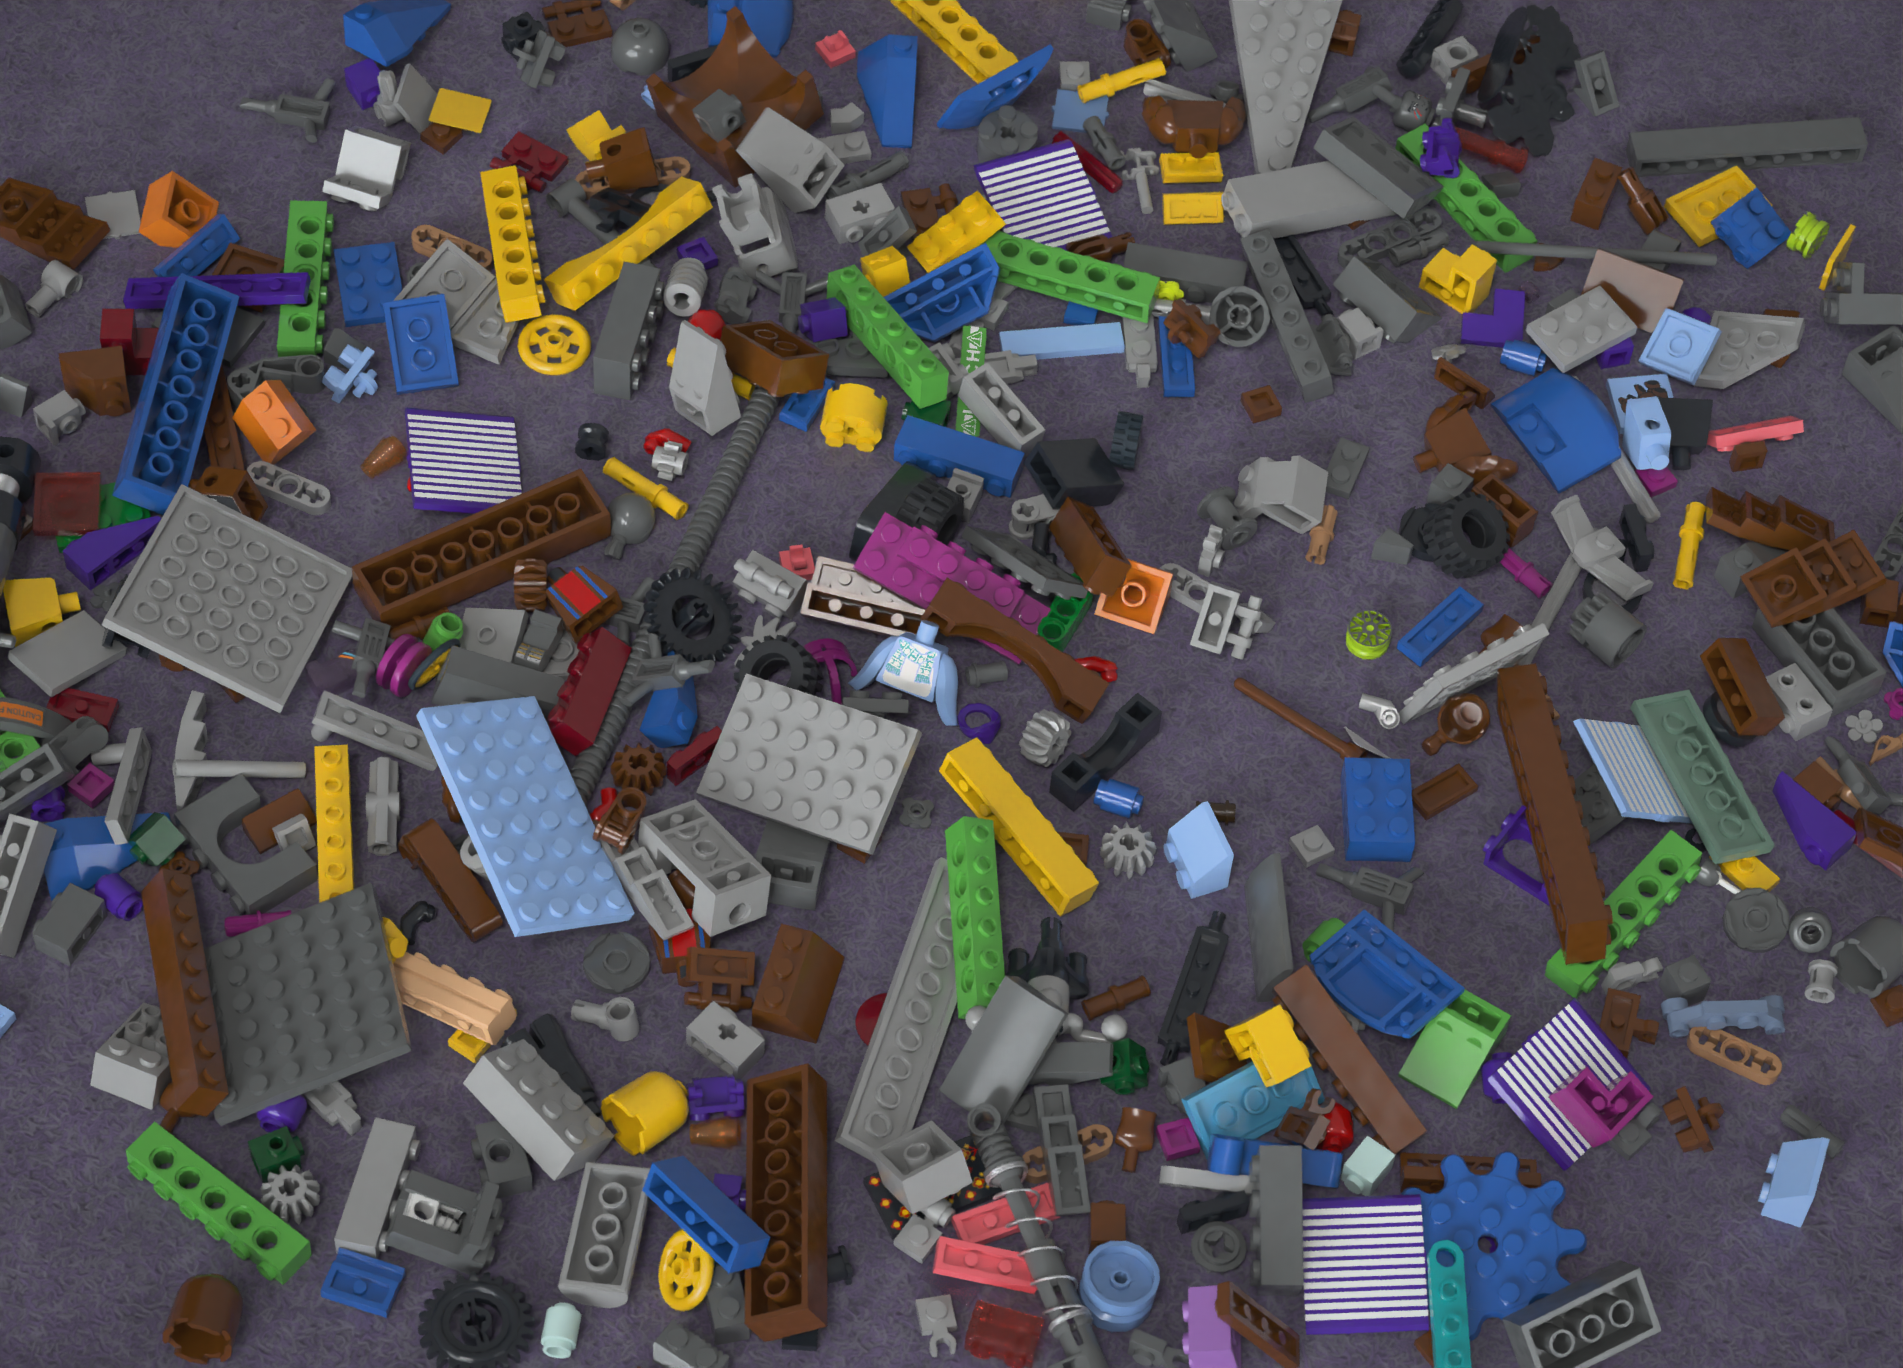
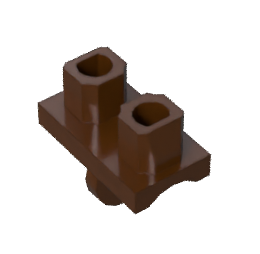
M1181 299L1174 300L1172 311L1163 322L1170 330L1167 335L1168 340L1173 344L1182 342L1198 359L1204 357L1209 346L1216 343L1220 330L1215 324L1206 325L1201 320V310L1195 304L1187 306Z
M1683 1086L1676 1089L1678 1097L1667 1102L1662 1107L1670 1125H1674L1687 1118L1691 1123L1690 1127L1675 1133L1683 1153L1701 1147L1704 1153L1714 1150L1703 1124L1708 1123L1711 1131L1719 1129L1720 1124L1717 1119L1724 1113L1722 1105L1720 1103L1710 1104L1707 1097H1702L1698 1099L1700 1109L1696 1111L1686 1087Z

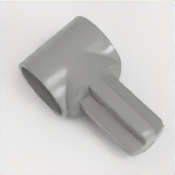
M382 70L377 77L380 94L377 97L378 101L374 103V111L377 118H382L386 123L384 127H388L405 119V117L393 105L398 89L395 74L391 70Z

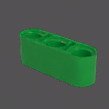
M1076 573L1071 574L1072 576L1083 582L1080 576H1078ZM1088 591L1085 598L1072 596L1070 600L1056 596L1049 607L1051 609L1047 617H1043L1039 623L1037 635L1043 637L1048 644L1063 652L1090 609L1094 594Z

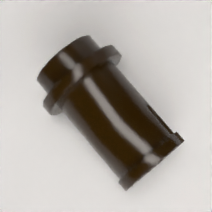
M1226 800L1225 803L1209 802L1218 822H1225V826H1228V823H1235V803H1229V800ZM1196 801V807L1203 802Z

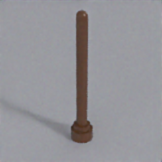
M1244 678L1235 679L1234 687L1330 747L1340 754L1341 759L1344 760L1345 757H1367L1369 750L1352 742H1344Z

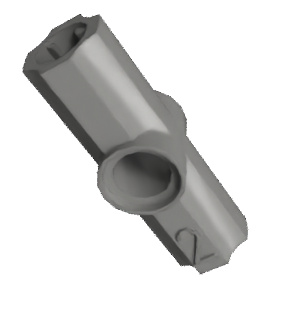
M378 757L375 761L370 762L369 792H366L368 852L376 854V856H389L391 853L397 852V821H400L399 811H401L400 792H398L399 767L398 762L391 760L389 757Z

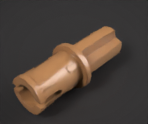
M1324 505L1321 523L1310 530L1311 541L1305 557L1308 562H1312L1313 556H1316L1315 564L1323 565L1326 561L1329 543L1333 541L1335 536L1332 531L1337 510L1332 505Z

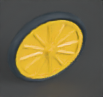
M453 638L446 641L417 667L408 682L411 690L422 688L438 675L451 646H461L459 639Z

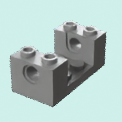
M696 799L640 819L639 847L645 846L657 870L663 869L665 874H669L671 870L678 868L695 886L692 918L710 937L766 916L771 874Z

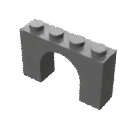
M242 774L237 775L174 813L176 828L186 838L181 844L183 846L189 844L193 849L192 855L195 861L199 863L200 868L207 867L212 873L210 876L216 888L220 892L223 890L227 891L231 896L229 901L234 910L239 915L242 913L251 915L256 914L257 910H260L261 913H266L318 881L316 864L298 842L293 843L271 858L256 864L237 863L227 858L221 852L220 846L226 835L242 824V818L261 808L259 794Z

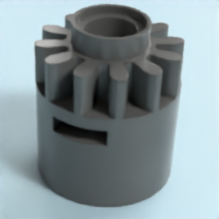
M1601 592L1598 597L1595 595L1592 599L1590 597L1585 598L1576 607L1571 616V620L1574 622L1570 626L1572 629L1569 634L1609 667L1615 669L1631 656L1640 645L1646 634L1647 626L1616 601Z

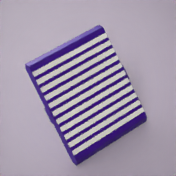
M1069 139L974 165L975 174L987 202L1006 223L1000 231L1022 239H1031L1047 246L1059 247L1067 251L1066 245L1069 242L1098 234H1103L1107 238L1112 237L1096 200V194L1091 182L1088 181L1075 148Z
M418 408L405 409L408 444L407 461L408 468H410L414 509L475 514L522 494L520 481L521 465L517 452L514 417Z
M1576 998L1569 1001L1543 1027L1530 1034L1522 1043V1046L1487 1078L1489 1083L1563 1171L1568 1169L1591 1147L1548 1098L1569 1075L1588 1067L1606 1087L1612 1080L1632 1071L1648 1091L1651 1089Z
M1420 1194L1302 1199L1303 1290L1306 1335L1429 1330L1426 1287L1427 1258L1423 1241Z

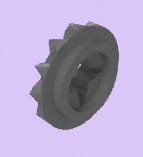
M1210 1222L1201 1226L1194 1233L1191 1241V1253L1195 1258L1196 1265L1200 1264L1206 1269L1207 1273L1214 1271L1220 1272L1223 1275L1226 1271L1236 1270L1240 1263L1244 1261L1246 1242L1241 1232L1234 1226L1225 1222ZM1221 1238H1223V1250L1227 1253L1220 1252L1219 1256L1215 1258L1212 1254L1213 1248L1210 1245L1216 1246L1221 1241Z

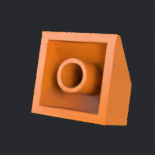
M171 171L149 185L139 233L159 246L178 248L216 216L219 202L174 171Z
M265 380L242 399L232 417L260 458L273 465L316 431L281 380Z

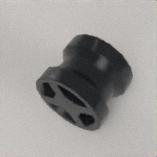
M597 423L582 424L578 428L579 440L575 445V453L581 459L596 461L603 459L606 455L605 444L609 438V431L603 425Z

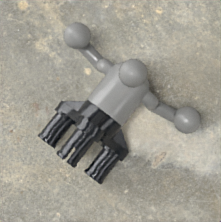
M1050 917L1044 918L1040 923L1041 941L1037 945L1033 959L1029 962L1030 955L1029 953L1027 954L1028 951L1025 949L1015 948L1010 950L1008 953L1009 963L1006 975L1019 976L1068 1013L1052 1043H1057L1056 1037L1061 1034H1070L1072 1038L1079 1042H1114L1121 1040L1125 1037L1128 1030L1126 1020L1116 1014L1107 1016L1102 1022V1033L1083 1029L1081 1017L1077 1014L1069 1013V999H1082L1089 994V979L1086 977L1087 957L1083 953L1072 952L1065 959L1064 945L1061 942L1062 922L1054 917L1053 928H1050ZM980 1005L973 1006L966 1013V1024L972 1032L986 1007Z

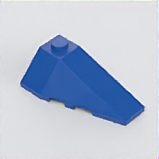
M379 0L363 3L343 14L345 45L388 67L410 54L413 50V44L417 40L422 41L426 36L425 31L429 27L436 26L450 11L451 3L445 0Z
M888 34L858 52L857 80L864 93V99L869 107L882 147L912 149L918 36Z
M168 812L160 813L164 814L170 820ZM153 813L136 814L131 834ZM106 816L65 818L44 823L57 830L44 868L51 901L54 900L59 892H64L69 883L89 891L94 888L98 879L103 875L119 874L122 869L137 861L129 852L132 848L129 843L115 845L105 823Z

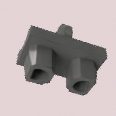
M539 29L535 41L527 39L523 49L519 47H514L512 53L520 57L516 65L517 68L523 70L520 79L526 82V85L536 88L537 85L551 87L555 78V72L544 66L548 57L560 61L566 47L556 41L549 33Z

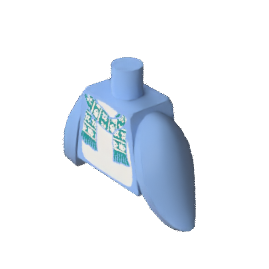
M921 620L916 635L905 632L900 636H890L883 640L875 648L860 672L848 682L855 690H860L868 687L876 680L929 702L936 701L937 710L942 722L946 726H958L957 667L953 658L948 655V647L934 642L939 629V625L936 623Z

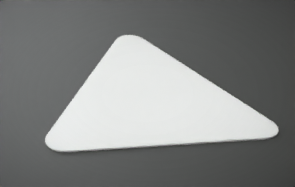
M1344 727L1355 744L1379 756L1389 758L1350 729Z

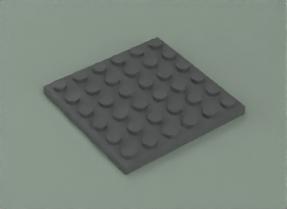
M372 883L204 949L229 1092L214 1108L215 1119L221 1126L412 1051L376 888Z

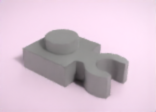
M1214 525L1210 526L1208 536L1205 537L1203 542L1204 548L1199 560L1198 574L1210 577L1213 568H1220L1225 555V551L1221 550L1223 528Z
M1658 957L1648 959L1642 964L1639 961L1630 964L1620 962L1609 968L1601 986L1606 996L1608 988L1625 991L1636 987L1640 982H1650L1658 979L1657 972L1662 971L1663 967Z
M950 1294L917 1299L915 1306L922 1336L932 1335L929 1344L931 1356L937 1357L936 1346L939 1343H946L949 1346L950 1354H955L956 1340L953 1335L948 1333L957 1329Z

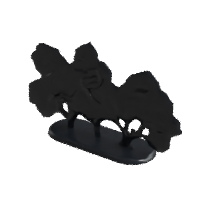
M1535 4L1527 6V8L1521 6L1509 15L1497 35L1477 96L1478 101L1485 103L1495 97L1500 91L1502 96L1501 104L1490 108L1487 113L1493 126V135L1508 144L1521 136L1524 137L1525 144L1534 157L1547 156L1552 150L1555 137L1551 131L1549 119L1554 118L1565 122L1575 114L1571 103L1566 99L1567 91L1565 85L1556 79L1555 73L1556 70L1573 68L1575 66L1574 60L1581 58L1577 45L1573 42V35L1569 26L1560 21V14L1552 5L1546 9H1541ZM1527 21L1529 23V28L1523 32ZM1533 25L1538 27V31L1531 30ZM1530 35H1537L1540 37V42L1532 44L1527 42L1526 38L1530 40ZM1519 42L1522 43L1526 54L1522 64L1513 62ZM1527 45L1532 48V53H1529L1527 50ZM1510 68H1512L1513 71L1512 86L1504 85L1508 77ZM1507 95L1514 100L1513 104L1508 102Z

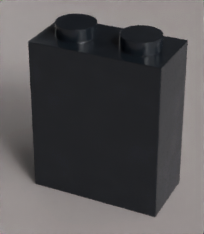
M1096 438L1038 441L1024 462L1053 509H1060L1067 497H1071L1089 506L1109 505L1124 486L1123 480Z

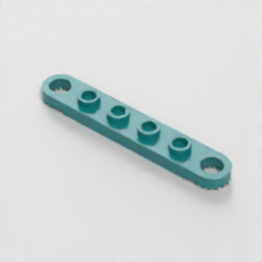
M1441 1240L1430 1248L1426 1260L1428 1266L1434 1368H1472L1464 1256L1461 1248L1455 1242ZM1443 1249L1452 1253V1256H1454L1453 1266H1441L1436 1259V1253Z

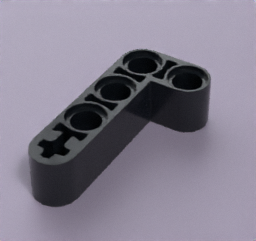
M906 461L858 518L849 558L857 561L885 512L896 517L902 503L911 490L926 478L935 481L936 474Z

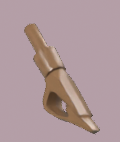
M1903 733L1896 738L1887 735L1881 736L1875 743L1869 765L1871 766L1873 763L1903 748ZM1881 744L1887 745L1885 749L1878 750Z
M1821 756L1818 757L1815 762L1844 785L1840 798L1857 810L1863 808L1853 795L1851 789L1837 773L1838 769L1833 770Z

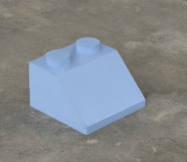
M1206 801L1168 830L1167 841L1163 846L1168 862H1174L1178 870L1176 871V877L1181 889H1187L1191 899L1227 888L1234 853L1209 802Z
M1821 1137L1783 1142L1778 1154L1771 1153L1766 1168V1173L1772 1174L1769 1183L1763 1182L1758 1198L1759 1202L1764 1203L1761 1215L1801 1228L1816 1193L1830 1139Z

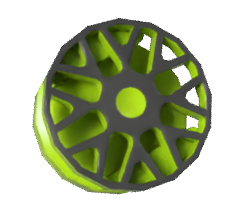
M1807 212V215L1804 214L1795 225L1797 227L1794 232H1791L1786 247L1792 251L1798 250L1802 252L1803 258L1810 259L1812 254L1815 253V249L1818 250L1825 240L1830 224L1823 220L1818 221L1816 215Z
M1375 610L1357 612L1351 617L1345 636L1349 651L1362 659L1372 660L1381 657L1389 647L1392 625L1385 615Z

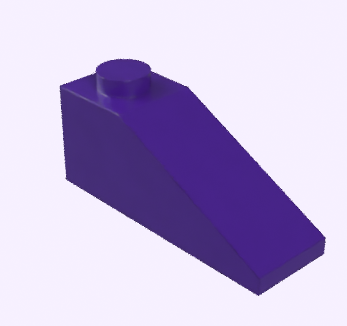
M154 516L86 533L81 538L70 542L63 550L66 568L91 591L143 552L161 518Z
M1782 771L1778 775L1772 791L1807 860L1814 865L1821 866L1826 871L1851 849L1856 837V831Z

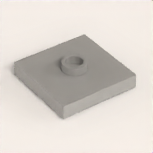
M466 608L462 620L463 635L459 640L461 643L460 648L514 664L515 655L522 642L529 615L525 610Z

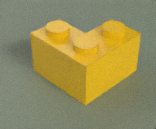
M1473 244L1461 256L1442 248L1422 269L1419 287L1461 314L1463 312L1473 313L1489 296L1497 259Z
M1281 1005L1259 1012L1224 1030L1238 1060L1241 1061L1251 1057L1266 1088L1276 1085L1311 1066L1308 1060L1309 1051L1306 1045L1301 1040H1298L1293 1030V1020L1290 1014L1282 1009Z

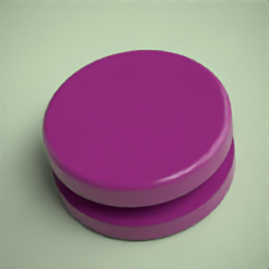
M411 634L401 635L390 645L379 663L376 672L377 684L384 689H390L391 693L399 698L406 697L412 692L408 686L411 675L432 653V648L424 642H418V639Z

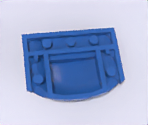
M708 0V48L719 45L726 29V13L736 6L743 13L748 26L765 50L772 57H777L781 51L779 49L787 42L792 28L793 0Z
M1050 44L959 94L936 123L939 129L975 127L980 125L985 116L999 110L1000 107L1012 106L1048 62L1054 50L1052 45Z
M1552 368L1491 403L1493 410L1558 494L1621 458L1619 433L1610 412L1592 390L1569 374Z
M1365 909L1310 954L1309 958L1311 965H1314L1321 985L1346 1012L1371 1028L1389 1035L1402 1036L1408 1039L1413 1037L1458 998L1465 989Z

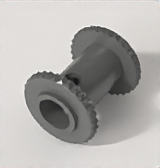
M1220 487L1211 491L1200 501L1197 507V514L1200 518L1206 519L1211 517L1218 527L1223 528L1221 548L1224 550H1233L1244 545L1254 536L1258 528L1255 519H1243L1232 504L1236 493L1231 487Z

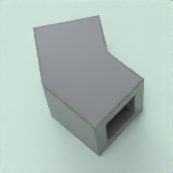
M852 102L844 108L830 109L832 134L851 133L864 124V112Z

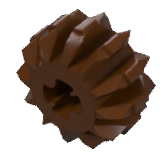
M526 558L517 560L515 563L514 599L518 610L534 612L535 609L542 611L547 607L548 597L545 592L548 589V571L544 560Z
M640 742L637 743L636 748H631L626 744L623 752H616L614 762L610 766L615 788L622 787L623 790L634 787L645 791L650 796H652L654 788L661 789L663 778L666 775V766L662 752L655 753L653 745L642 748Z

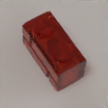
M977 1300L966 1333L964 1349L970 1350L973 1356L980 1359H989L991 1356L1004 1360V1363L1012 1368H1024V1366L1032 1368L1043 1334L1045 1319Z

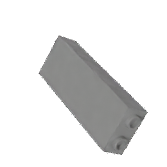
M1330 161L1228 179L1224 193L1221 196L1222 206L1228 211L1234 222L1235 230L1240 233L1242 238L1268 228L1274 239L1351 224L1358 220L1367 221L1397 214Z

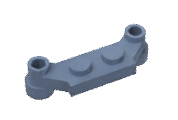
M1778 995L1765 996L1758 1000L1702 1001L1700 1004L1688 1007L1687 999L1681 997L1670 998L1661 1003L1663 1019L1667 1020L1669 1036L1673 1038L1688 1035L1689 1028L1693 1027L1719 1030L1726 1026H1738L1740 1029H1752L1761 1026L1765 1029V1034L1767 1035L1781 1034L1785 1031L1782 1015L1785 1013L1783 998Z

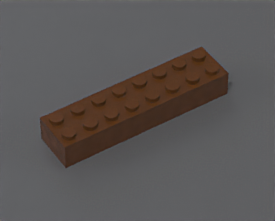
M580 468L352 566L354 590L371 618L375 621L391 625L390 628L412 620V616L417 614L420 617L513 579L517 560L536 558L544 560L547 564L610 537V513Z
M809 1063L747 1079L746 1215L771 1238L760 1266L745 1269V1325L764 1342L827 1327V1081Z

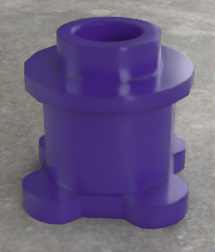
M58 786L32 803L34 812L30 814V819L39 822H53L64 819L62 812L65 811L66 805L62 802L65 797V790L62 786Z

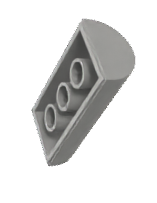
M586 1162L558 1284L561 1293L570 1300L579 1304L601 1308H615L627 1302L649 1203V1197L642 1190L650 1168Z

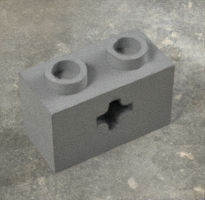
M879 183L826 200L825 219L839 244L857 242L872 231L895 207L884 187Z
M714 1001L686 1028V1043L727 1075L733 1074L735 1079H742L764 1056L765 1040L762 1034L752 1026L747 1027L739 1021L731 1009L728 1007L722 1008Z

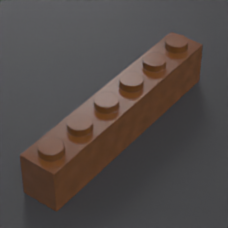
M1307 964L1273 987L1272 993L1275 997L1271 999L1274 1006L1281 1005L1282 1009L1290 1014L1294 1022L1293 1030L1297 1038L1303 1043L1307 1041L1315 1051L1311 1054L1313 1060L1322 1071L1328 1069L1335 1079L1331 1082L1333 1088L1342 1099L1345 1097L1349 1098L1355 1107L1351 1110L1352 1114L1362 1127L1366 1124L1375 1135L1372 1137L1373 1140L1396 1156L1426 1134L1427 1130Z

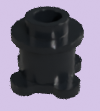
M844 1245L838 1246L837 1253L827 1255V1288L830 1283L844 1280L846 1286L851 1284L853 1271Z

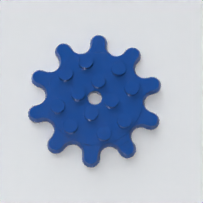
M1510 1151L1499 1153L1494 1160L1491 1171L1483 1175L1471 1172L1461 1156L1457 1154L1447 1155L1442 1160L1440 1166L1445 1182L1440 1191L1430 1194L1417 1187H1409L1401 1193V1195L1420 1194L1423 1241L1426 1258L1430 1248L1441 1240L1455 1242L1463 1252L1470 1341L1478 1337L1483 1322L1488 1318L1495 1317L1502 1320V1318L1534 1303L1536 1300L1542 1299L1572 1284L1560 1275L1558 1263L1566 1255L1581 1253L1587 1245V1238L1583 1231L1576 1228H1562L1554 1221V1209L1564 1200L1566 1195L1564 1185L1560 1181L1552 1179L1547 1180L1536 1188L1525 1187L1518 1178L1520 1161ZM1484 1236L1495 1238L1497 1249L1492 1253L1482 1252L1478 1247L1479 1238ZM1444 1249L1436 1253V1259L1441 1266H1453L1454 1256H1452V1253ZM1427 1266L1426 1287H1427V1302H1428V1311H1429V1310H1430V1306H1429L1428 1266Z

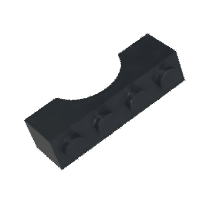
M1136 693L1116 712L1106 732L1089 750L1080 755L1074 752L1071 753L1052 771L1049 793L1074 812L1097 790L1101 779L1107 781L1159 733L1162 711L1142 695Z

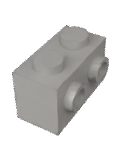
M1796 663L1766 677L1786 717L1779 723L1783 732L1789 733L1795 741H1798L1827 726L1833 709Z

